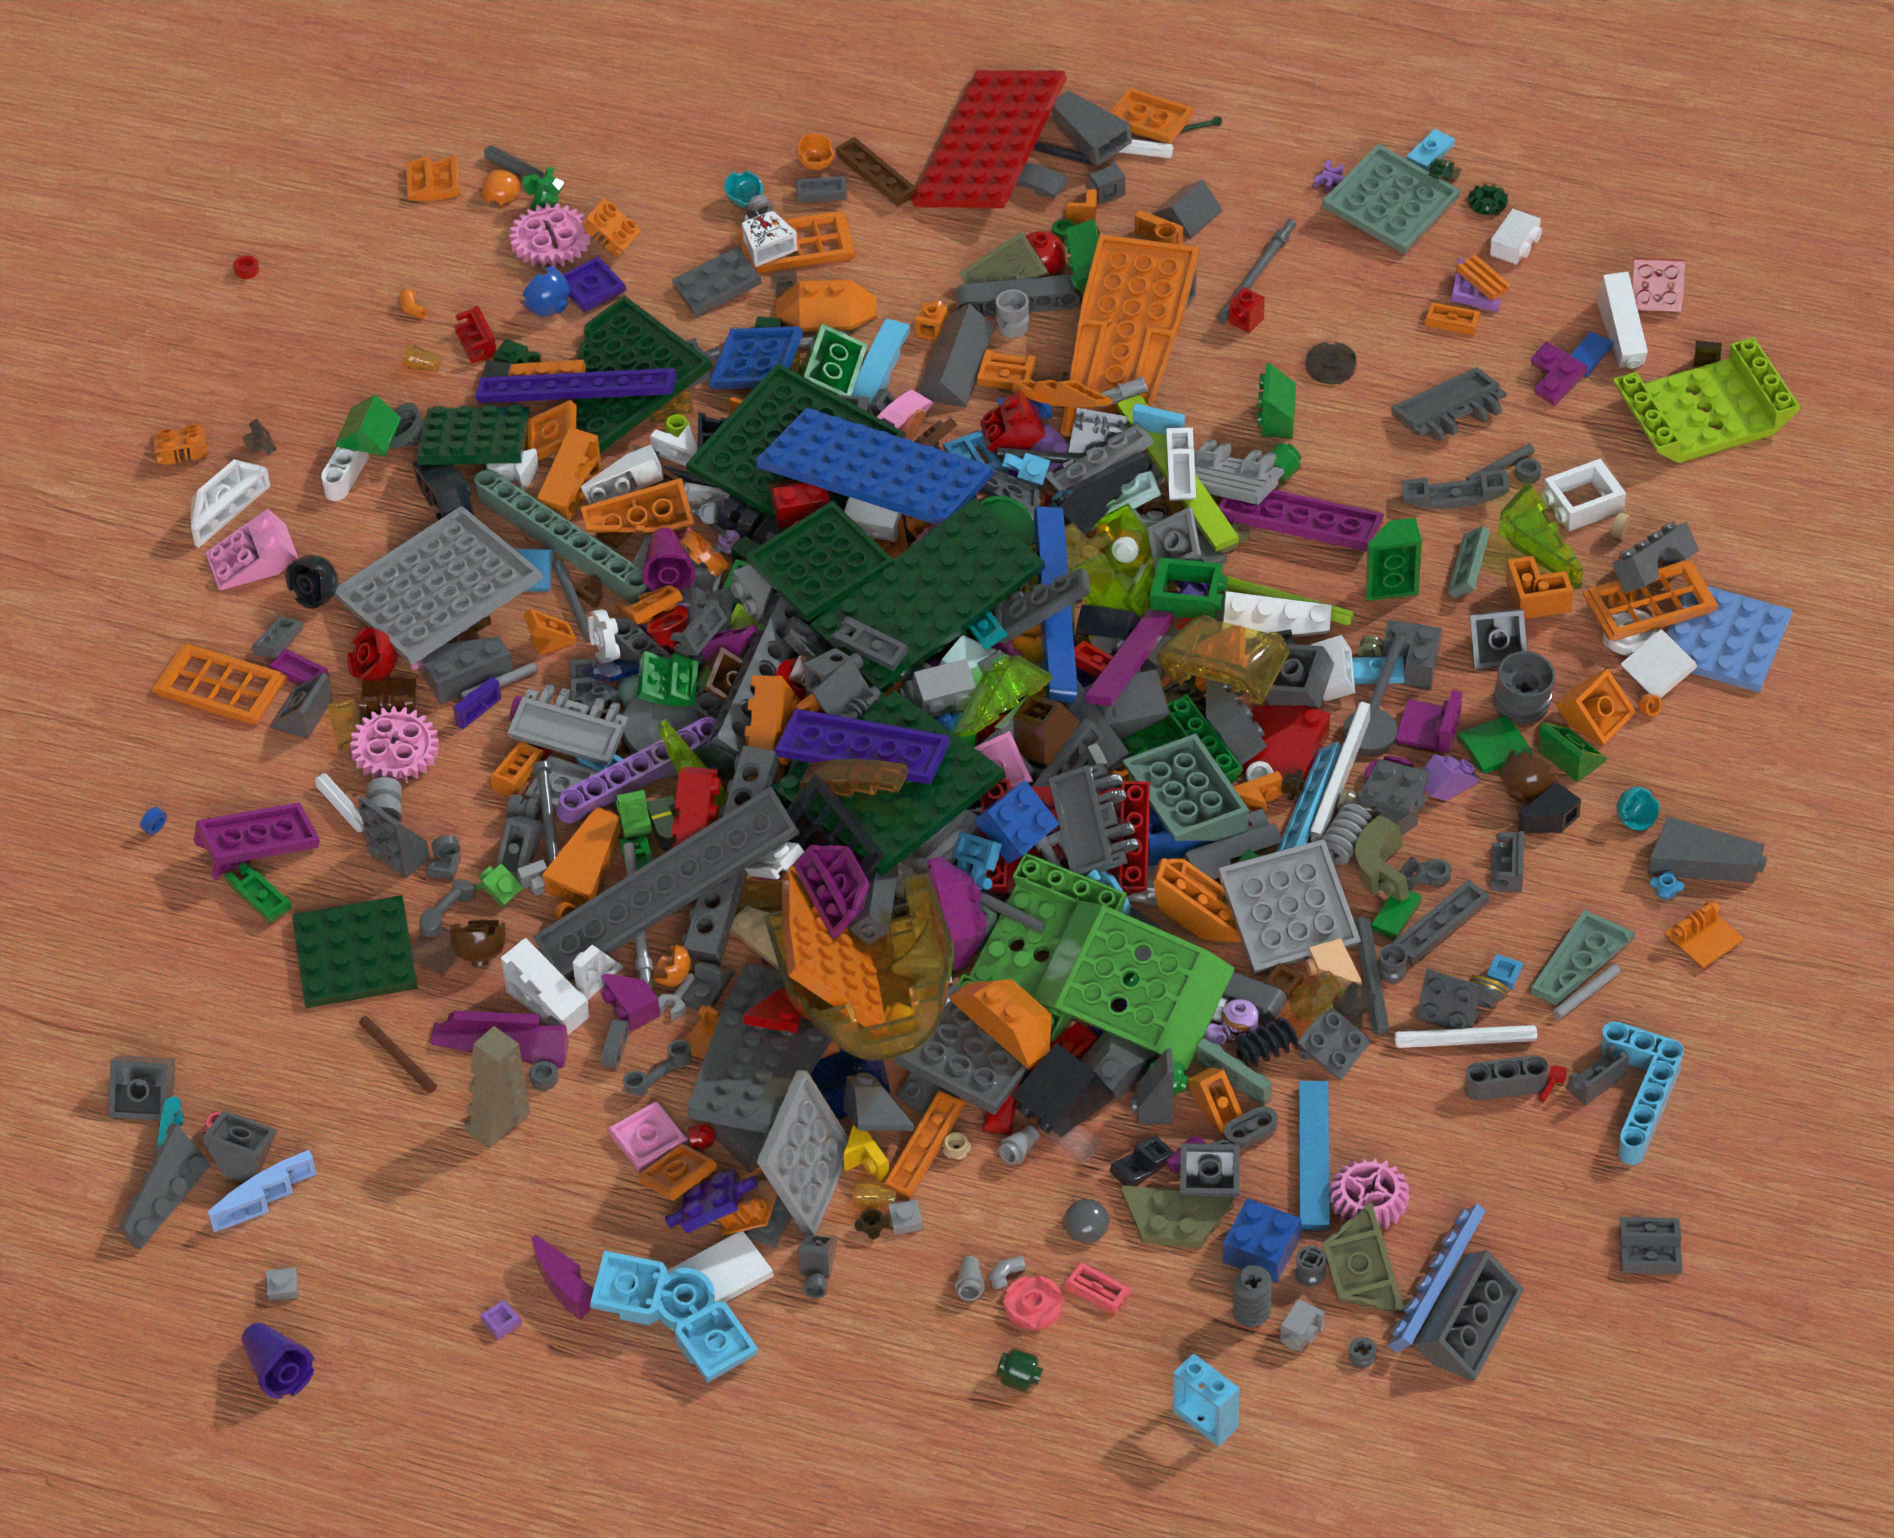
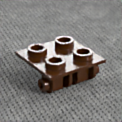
M416 678L380 680L377 682L362 681L361 699H359V710H361L360 723H362L363 717L371 720V712L381 715V708L390 713L393 706L396 707L397 712H401L406 707L407 714H411L415 710Z

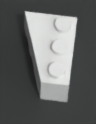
M526 938L501 957L506 992L531 1012L540 1015V1019L549 1026L566 1025L569 1035L589 1018L588 1000L585 995L577 991Z

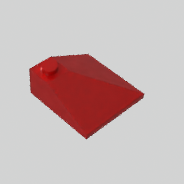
M1306 705L1254 706L1251 711L1253 714L1252 719L1264 731L1265 735L1262 736V739L1267 747L1244 763L1241 773L1246 775L1247 768L1252 763L1263 761L1271 766L1273 772L1279 771L1282 778L1288 772L1296 774V771L1300 769L1303 771L1302 779L1305 780L1318 750L1323 747L1329 736L1330 713Z

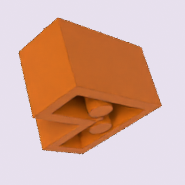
M1534 556L1507 560L1506 583L1514 607L1524 610V619L1571 612L1573 589L1567 571L1540 575Z

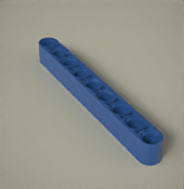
M1036 506L1033 516L1035 553L1045 562L1046 567L1037 574L1038 584L1043 583L1047 586L1052 584L1054 578L1068 573L1063 508ZM1069 605L1061 612L1041 622L1046 698L1060 703L1075 704L1077 698V679L1071 605Z

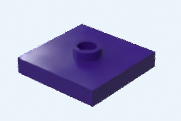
M599 257L563 274L570 286L569 298L584 313L626 291V285Z

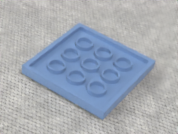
M1707 586L1719 606L1718 609L1710 614L1671 624L1667 635L1696 662L1698 667L1691 673L1760 693L1791 620L1793 610ZM1693 592L1684 594L1680 601L1683 608L1700 604Z

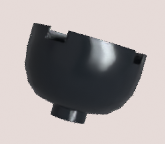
M308 554L294 560L286 568L285 578L289 591L294 590L298 596L295 600L306 608L315 609L324 605L332 599L338 588L337 572L334 566L323 556Z

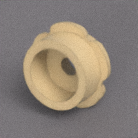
M959 1132L949 1134L942 1145L944 1155L956 1160L965 1158L967 1152L971 1150V1144L967 1137Z

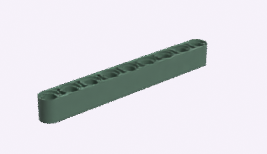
M482 470L475 475L476 493L480 503L549 549H554L555 553L591 577L596 575L600 579L601 584L632 604L639 602L638 595L650 592V588L647 585L645 586L643 582L642 569L496 472Z

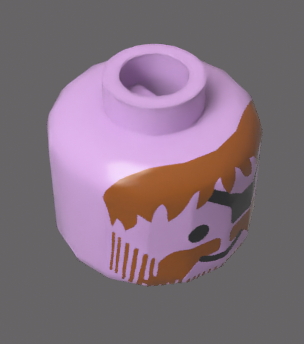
M1236 999L1224 1006L1221 1025L1227 1038L1235 1041L1237 1035L1242 1034L1245 1036L1247 1031H1255L1258 1027V1011L1256 1006L1250 1001Z

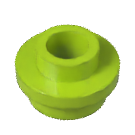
M672 415L664 425L665 433L679 437L688 425L690 426V423L683 415Z

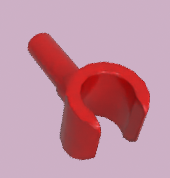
M1553 1065L1550 1068L1547 1084L1539 1096L1540 1101L1545 1102L1555 1082L1565 1083L1567 1067Z

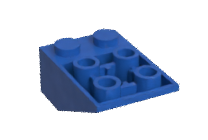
M1151 805L1149 806L1148 865L1150 867L1158 865L1162 858L1175 859L1183 856L1187 851L1217 842L1175 841Z

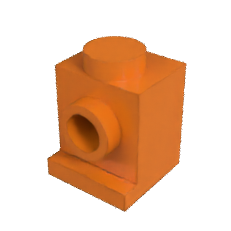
M937 300L931 303L923 302L918 316L915 317V337L937 341L945 317L948 316V306H944L942 302ZM925 326H934V329L925 328Z

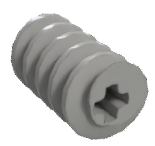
M1343 805L1322 838L1325 839L1332 861L1336 865L1343 866L1349 862V857L1354 854L1360 833L1372 821L1370 814L1359 805Z

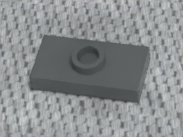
M845 176L796 179L797 203L847 200Z
M279 617L252 645L253 654L277 658L303 630L302 621Z

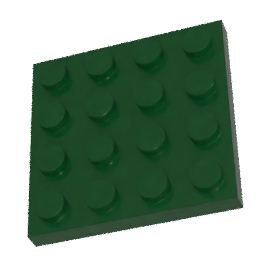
M487 405L480 408H471L470 406H460L458 408L435 406L428 408L417 452V465L522 463L528 431V419H530V407H523L521 405H511L509 407Z
M834 501L826 504L746 554L747 562L807 622L883 573L887 567L894 565V560Z
M402 895L292 914L306 1008L418 989Z

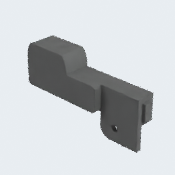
M1260 809L1248 814V822L1251 826L1247 825L1246 832L1187 851L1179 859H1185L1218 882L1220 878L1217 871L1220 867L1231 865V862L1240 860L1247 849L1258 853L1277 847L1282 843V838L1275 823L1269 824L1264 810Z

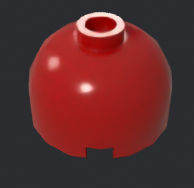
M1036 231L1025 236L1049 272V275L1042 277H1049L1057 272L1060 275L1066 267V250L1059 237L1047 231Z
M365 627L354 636L351 642L355 644L353 653L348 652L347 656L350 674L363 681L377 682L387 678L398 663V653L391 644L389 635L380 629Z

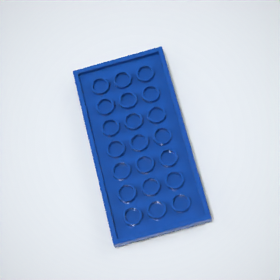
M808 408L757 458V468L935 525H940L971 501L993 476L994 468L980 461L967 459L955 453H948L933 446L916 443L907 438H900L885 431H878L863 424L849 422L840 417L830 416Z

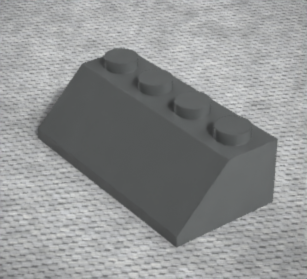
M1488 1250L1462 1255L1414 1346L1432 1365L1471 1381L1476 1380L1524 1289Z

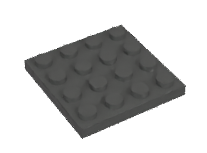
M952 984L897 1053L895 1063L995 1115L1030 1069L1022 1065L949 1000L950 995L961 989Z

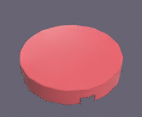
M1036 1275L1037 1278L1024 1276L1012 1282L1005 1291L1004 1309L1008 1319L1014 1325L1027 1330L1044 1329L1054 1324L1060 1317L1063 1308L1061 1289L1054 1281L1044 1276Z

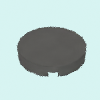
M1370 708V721L1358 753L1372 756L1383 754L1389 750L1392 744H1395L1398 726L1390 714L1380 709ZM1356 711L1350 714L1344 722V740L1347 737Z

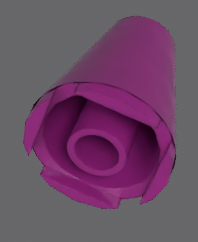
M660 528L654 531L649 542L642 569V578L645 586L647 585L651 592L667 585H671L679 591L684 590L686 587L688 590L695 579V567L692 560L681 545L676 533L669 528Z

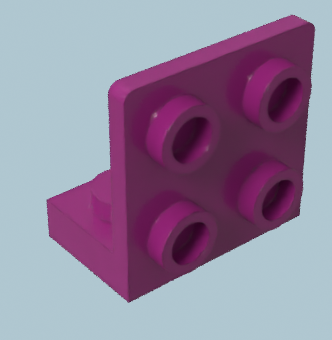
M1452 690L1449 700H1444L1443 706L1409 699L1396 736V742L1449 754L1461 716L1463 692Z

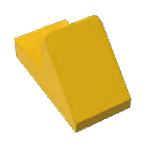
M853 1125L843 1154L844 1170L848 1171L863 1163L866 1171L869 1174L873 1173L879 1183L886 1180L889 1175L888 1159L867 1130H857Z

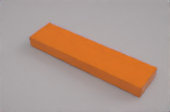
M940 1090L937 1092L883 1184L884 1189L908 1200L911 1199L943 1145L945 1138L964 1109L965 1103L963 1100Z

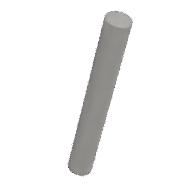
M532 662L495 679L499 681V686L502 687L534 674L538 670L535 663ZM482 684L460 692L462 700L469 692L474 691Z
M1616 964L1611 965L1555 1008L1553 1015L1559 1020L1620 974V968Z

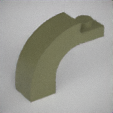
M1382 814L1367 824L1357 839L1355 854L1359 876L1364 887L1372 895L1382 890L1387 896H1392L1398 901L1403 902L1409 897L1406 876L1385 863L1393 853L1403 847L1400 826Z

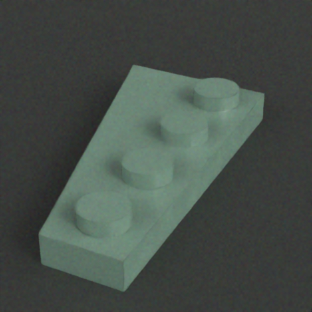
M1584 910L1531 987V994L1549 1003L1558 1005L1633 941L1635 932Z

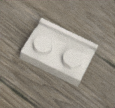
M785 842L744 869L750 876L778 879L780 877L778 873L781 870L786 871L804 853V850L798 843Z

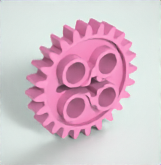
M547 203L545 209L537 205L536 211L533 212L527 209L528 215L520 214V221L514 220V227H510L511 234L509 236L512 251L516 252L517 258L522 257L524 263L531 260L533 267L537 263H541V268H544L546 264L555 267V263H559L563 267L565 260L573 263V256L581 258V251H587V245L590 244L591 236L583 230L584 227L581 225L585 220L584 214L578 215L577 209L569 211V205H566L563 209H560L559 203L554 208H551L549 203ZM545 223L547 224L549 231L546 230ZM552 241H555L556 249L553 247Z
M393 706L390 713L381 708V715L371 712V720L363 717V725L356 724V733L351 734L352 742H350L352 760L356 761L357 769L363 768L364 776L372 773V780L379 777H389L398 781V778H402L405 783H408V776L419 779L418 771L426 774L427 765L434 766V758H438L439 739L437 730H433V723H426L425 715L417 718L416 710L411 714H407L406 707L401 712H397L396 707Z

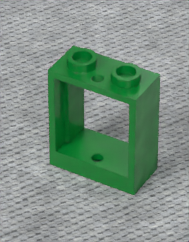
M1159 557L1150 593L1151 610L1174 612V617L1215 621L1217 610L1222 609L1223 594H1221V591H1226L1228 577L1223 575V564ZM1170 580L1211 584L1208 597L1167 593Z

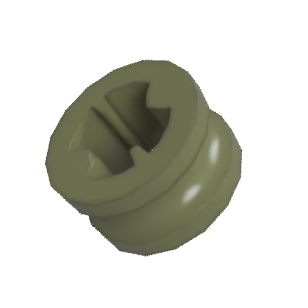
M1375 636L1363 637L1358 647V655L1360 657H1381L1383 642Z

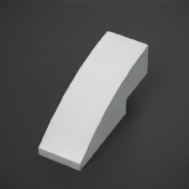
M1193 427L1166 428L1169 501L1196 500Z

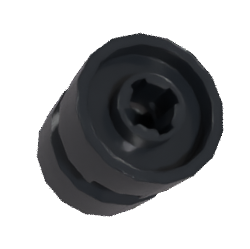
M730 495L718 513L717 524L728 530L735 529L739 536H747L753 540V533L765 519L766 514L751 505L747 506L744 501Z

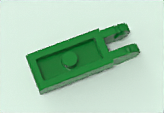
M243 862L237 866L239 873L244 877L242 881L231 872L223 875L226 883L269 923H272L292 909L291 902L258 871L252 870Z

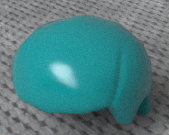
M745 170L743 173L732 172L724 181V191L729 201L737 207L746 208L752 198L763 195L764 186L759 176L750 173L748 170Z
M1633 786L1628 788L1621 794L1616 803L1617 817L1624 825L1634 831L1648 829L1654 824L1659 815V801L1652 796L1651 791L1644 787Z

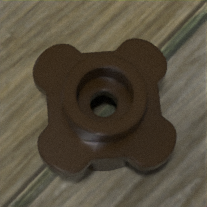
M1300 769L1296 771V774L1288 772L1283 778L1281 790L1282 793L1288 795L1289 801H1293L1294 797L1301 795L1304 790L1305 780L1302 779L1303 771Z
M870 1208L861 1213L860 1220L855 1222V1229L868 1234L870 1239H877L883 1228H887L890 1225L888 1217H883L882 1212L878 1209Z

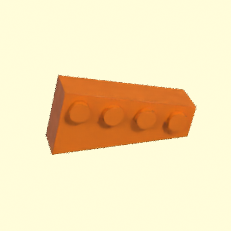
M751 676V686L755 687L754 699H749L748 710L751 711L752 719L751 726L745 727L744 736L746 744L750 747L775 751L795 711V706L801 701L782 676ZM778 757L780 764L774 784L784 777L786 767L791 759ZM752 775L748 777L746 781H753L757 778V776Z

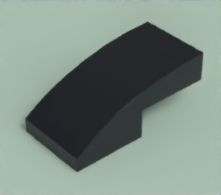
M1155 1135L1136 1144L1132 1154L1113 1162L1109 1172L1123 1185L1136 1186L1167 1164L1165 1160L1174 1151Z

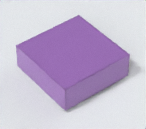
M502 1300L480 1315L481 1322L497 1340L522 1325L521 1318L505 1300Z

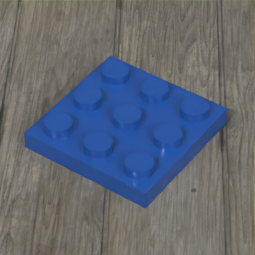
M801 327L730 329L721 351V357L718 358L709 380L711 388L751 389L755 388L777 363L790 369L803 336Z

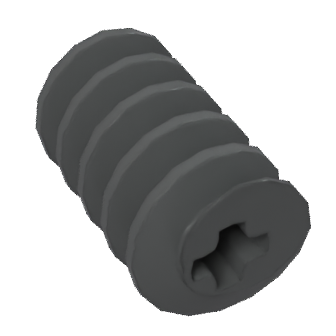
M1246 1266L1234 1280L1233 1317L1242 1326H1259L1269 1318L1271 1313V1276L1267 1270L1260 1266Z

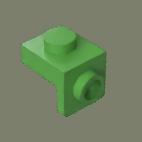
M502 863L495 869L489 866L478 876L481 882L475 887L478 891L484 888L501 908L524 888Z

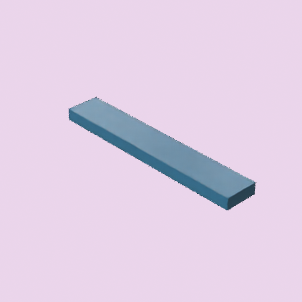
M1299 1081L1301 1230L1329 1231L1328 1081Z

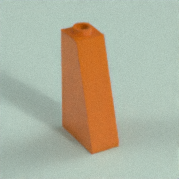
M595 807L542 874L546 893L577 907L582 906L600 894L622 835L619 816L612 811Z

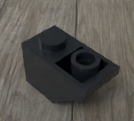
M1555 782L1530 805L1526 804L1522 807L1518 814V831H1524V834L1562 833L1580 817L1581 799Z

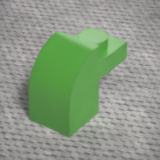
M644 790L617 795L616 807L617 814L620 817L623 838L628 839L651 834L652 828Z

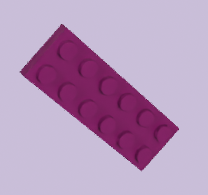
M1274 489L1259 505L1223 497L1219 505V509L1228 522L1246 524L1255 528H1263L1282 534L1322 541L1331 545L1349 547L1358 551H1368V543L1379 532L1384 516L1383 513Z

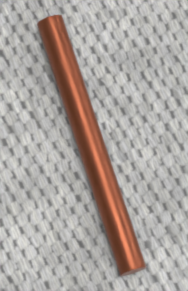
M367 1016L360 1019L359 1025L428 1093L436 1090L437 1085Z

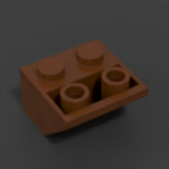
M1029 694L1014 715L1015 743L1025 759L1049 766L1066 741L1073 735L1080 721L1060 702Z

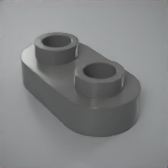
M1257 1107L1229 1121L1224 1127V1140L1233 1144H1239V1149L1247 1148L1272 1135L1277 1130L1278 1116L1269 1107Z

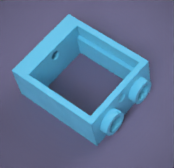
M1193 1353L1173 1372V1412L1219 1447L1239 1428L1240 1388ZM1202 1417L1204 1420L1198 1421V1418Z

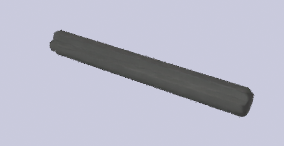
M1362 916L1354 921L1361 939L1357 946L1372 1031L1374 1034L1381 1036L1389 1031V1023L1371 922L1369 918Z

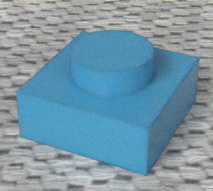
M1496 954L1486 977L1504 984L1508 989L1513 990L1523 970V962Z

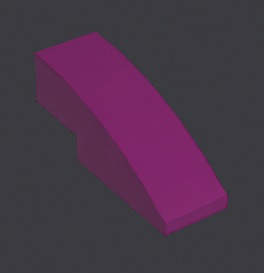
M534 1235L532 1237L534 1256L545 1283L559 1302L581 1320L592 1309L590 1308V1302L594 1288L582 1280L578 1263L537 1235Z

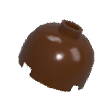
M1512 750L1509 752L1501 768L1503 785L1509 791L1508 796L1517 802H1522L1523 800L1534 801L1552 784L1557 782L1558 776L1554 773L1552 777L1548 773L1550 767L1540 759L1525 752L1518 756L1515 755L1516 750Z
M498 920L468 921V926L460 928V923H456L449 928L453 951L464 961H471L472 966L488 965V960L496 958L505 946V923L503 922L499 925Z

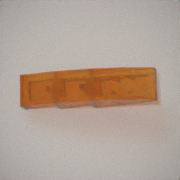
M836 759L810 763L800 782V786L804 788L813 775L817 774L838 795L852 797L854 791L875 795L878 789L899 793L909 770L906 764L879 760Z

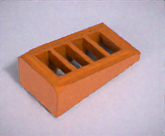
M519 741L490 776L492 789L508 797H511L512 794L518 795L533 771V764L542 757L543 750ZM520 754H523V755L528 756V757H530V758H529V759L523 758V757L520 756Z

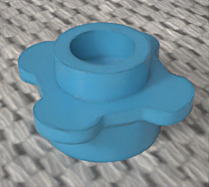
M1665 871L1660 877H1653L1650 880V885L1655 888L1656 895L1662 899H1672L1677 895V892H1681L1684 889L1683 882L1678 881L1672 871Z

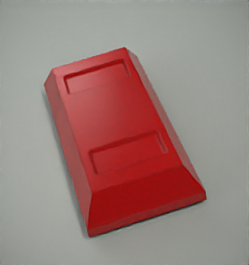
M1020 1083L1017 1085V1087L1014 1089L1011 1095L1017 1090V1088L1020 1086ZM1011 1095L995 1115L986 1111L982 1131L1011 1136L1017 1104Z

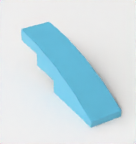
M886 318L864 360L851 396L869 397V402L871 403L879 389L887 388L891 381L890 373L900 358V348L910 333L909 324Z

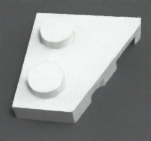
M591 945L586 951L579 953L573 961L577 991L583 993L587 1000H589L602 988L601 975L605 973L617 975L623 969V966Z

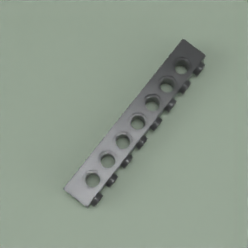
M778 592L773 594L706 743V745L722 748L735 757L738 754L741 755L743 745L747 746L744 736L745 727L751 726L752 716L751 711L748 710L749 699H754L755 687L751 686V676H775L779 665L790 659L794 652L791 649L792 647L784 640L787 622L792 616L804 623L806 622Z
M743 745L741 755L738 754L735 759L734 769L736 772L734 779H730L728 783V799L726 805L723 804L720 809L719 819L738 808L742 801L750 800L774 785L780 764L775 751ZM752 775L757 776V778L753 781H746L747 778ZM742 869L698 897L696 906H692L689 915L691 924L689 930L685 931L682 937V946L687 949L690 959L704 962L711 961L721 965L747 877L745 869ZM720 901L717 907L709 908L712 902ZM713 927L709 933H701L704 928Z

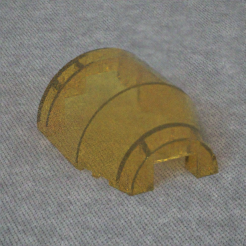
M929 873L901 880L908 915L891 919L890 930L884 935L885 940L868 945L873 965L877 970L876 976L885 1017V1023L864 1027L857 1022L852 1003L834 1007L789 977L782 934V910L763 915L785 990L791 1004L803 1018L836 1045L858 1058L886 1060L905 1055L927 1041L940 1023L954 964V945Z

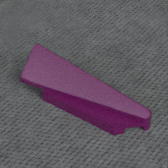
M455 1010L448 1015L447 1021L443 1023L435 1022L433 1025L432 1045L473 1052V1044L495 1026L519 1043L523 1062L536 1064L541 1061H548L557 1068L565 1067L569 1044L567 1026H541L540 1015Z

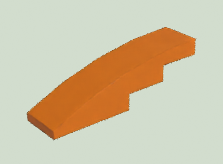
M1031 379L1014 381L1011 390L1013 392L1020 390L1031 400L1053 406L1082 408L1112 404V399L1075 380L1056 382L1052 379L1037 382Z

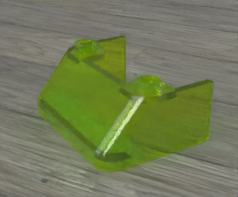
M1126 504L1106 514L1096 524V527L1108 542L1105 550V559L1099 554L1069 569L1068 573L1083 568L1089 574L1090 593L1083 598L1086 605L1130 610L1138 617H1141L1150 609V593L1155 577V568L1148 530L1131 506ZM1120 537H1131L1138 545V555L1131 562H1120L1112 553V545Z

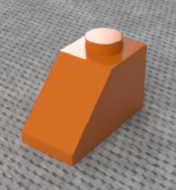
M1209 1068L1187 1079L1198 1108L1219 1134H1224V1127L1229 1121L1243 1115L1225 1070Z

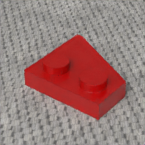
M780 988L744 1012L743 1024L778 1031L785 1030L789 1031V1033L797 1034L808 1004L809 993L801 992L797 989Z

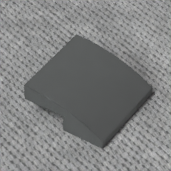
M1620 1217L1622 1273L1682 1274L1680 1219Z

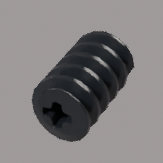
M1280 1017L1276 1022H1268L1265 1027L1258 1026L1255 1031H1247L1245 1036L1242 1034L1235 1037V1052L1237 1058L1242 1060L1248 1068V1061H1251L1257 1067L1259 1066L1260 1056L1264 1062L1270 1061L1269 1052L1275 1058H1279V1048L1285 1054L1290 1053L1289 1044H1292L1297 1050L1299 1044H1297L1298 1038L1291 1024L1285 1018Z

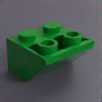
M1266 363L1265 374H1260L1259 389H1264V391L1258 392V408H1262V411L1258 410L1257 426H1262V437L1293 438L1296 382L1272 364Z

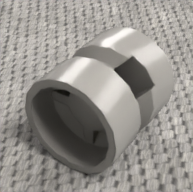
M1011 289L1001 292L996 298L997 331L1005 337H1020L1029 329L1028 297L1020 290Z
M389 777L375 778L370 781L366 787V799L401 822L402 804L400 802L402 799V786L400 783Z

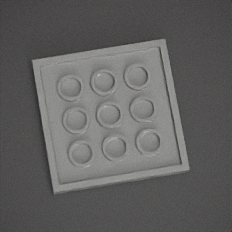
M1325 839L1218 869L1217 872L1253 974L1274 969L1278 963L1289 965L1309 959V947L1340 938L1345 948L1357 946V943L1361 942Z
M807 1070L796 1071L784 1101L778 1110L773 1126L768 1133L763 1149L759 1153L757 1163L802 1233L808 1236V1234L816 1235L844 1169L843 1154L849 1137Z

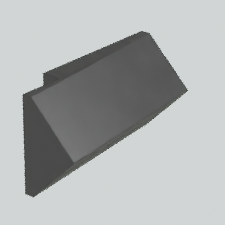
M967 304L945 317L918 390L920 395L933 402L966 408L976 385L985 350L989 345L995 327L971 304Z

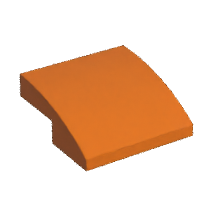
M455 155L434 162L431 161L429 156H425L406 163L407 197L409 200L433 201L461 195L459 161Z

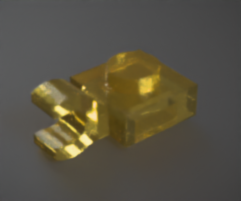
M683 393L676 399H671L649 416L650 423L667 421L670 416L675 414L692 413L691 394Z

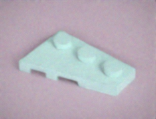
M1151 471L1140 473L1130 483L1123 484L1121 487L1122 495L1106 505L1109 511L1091 530L1097 528L1100 523L1105 524L1121 516L1122 510L1135 509L1160 496L1161 492Z

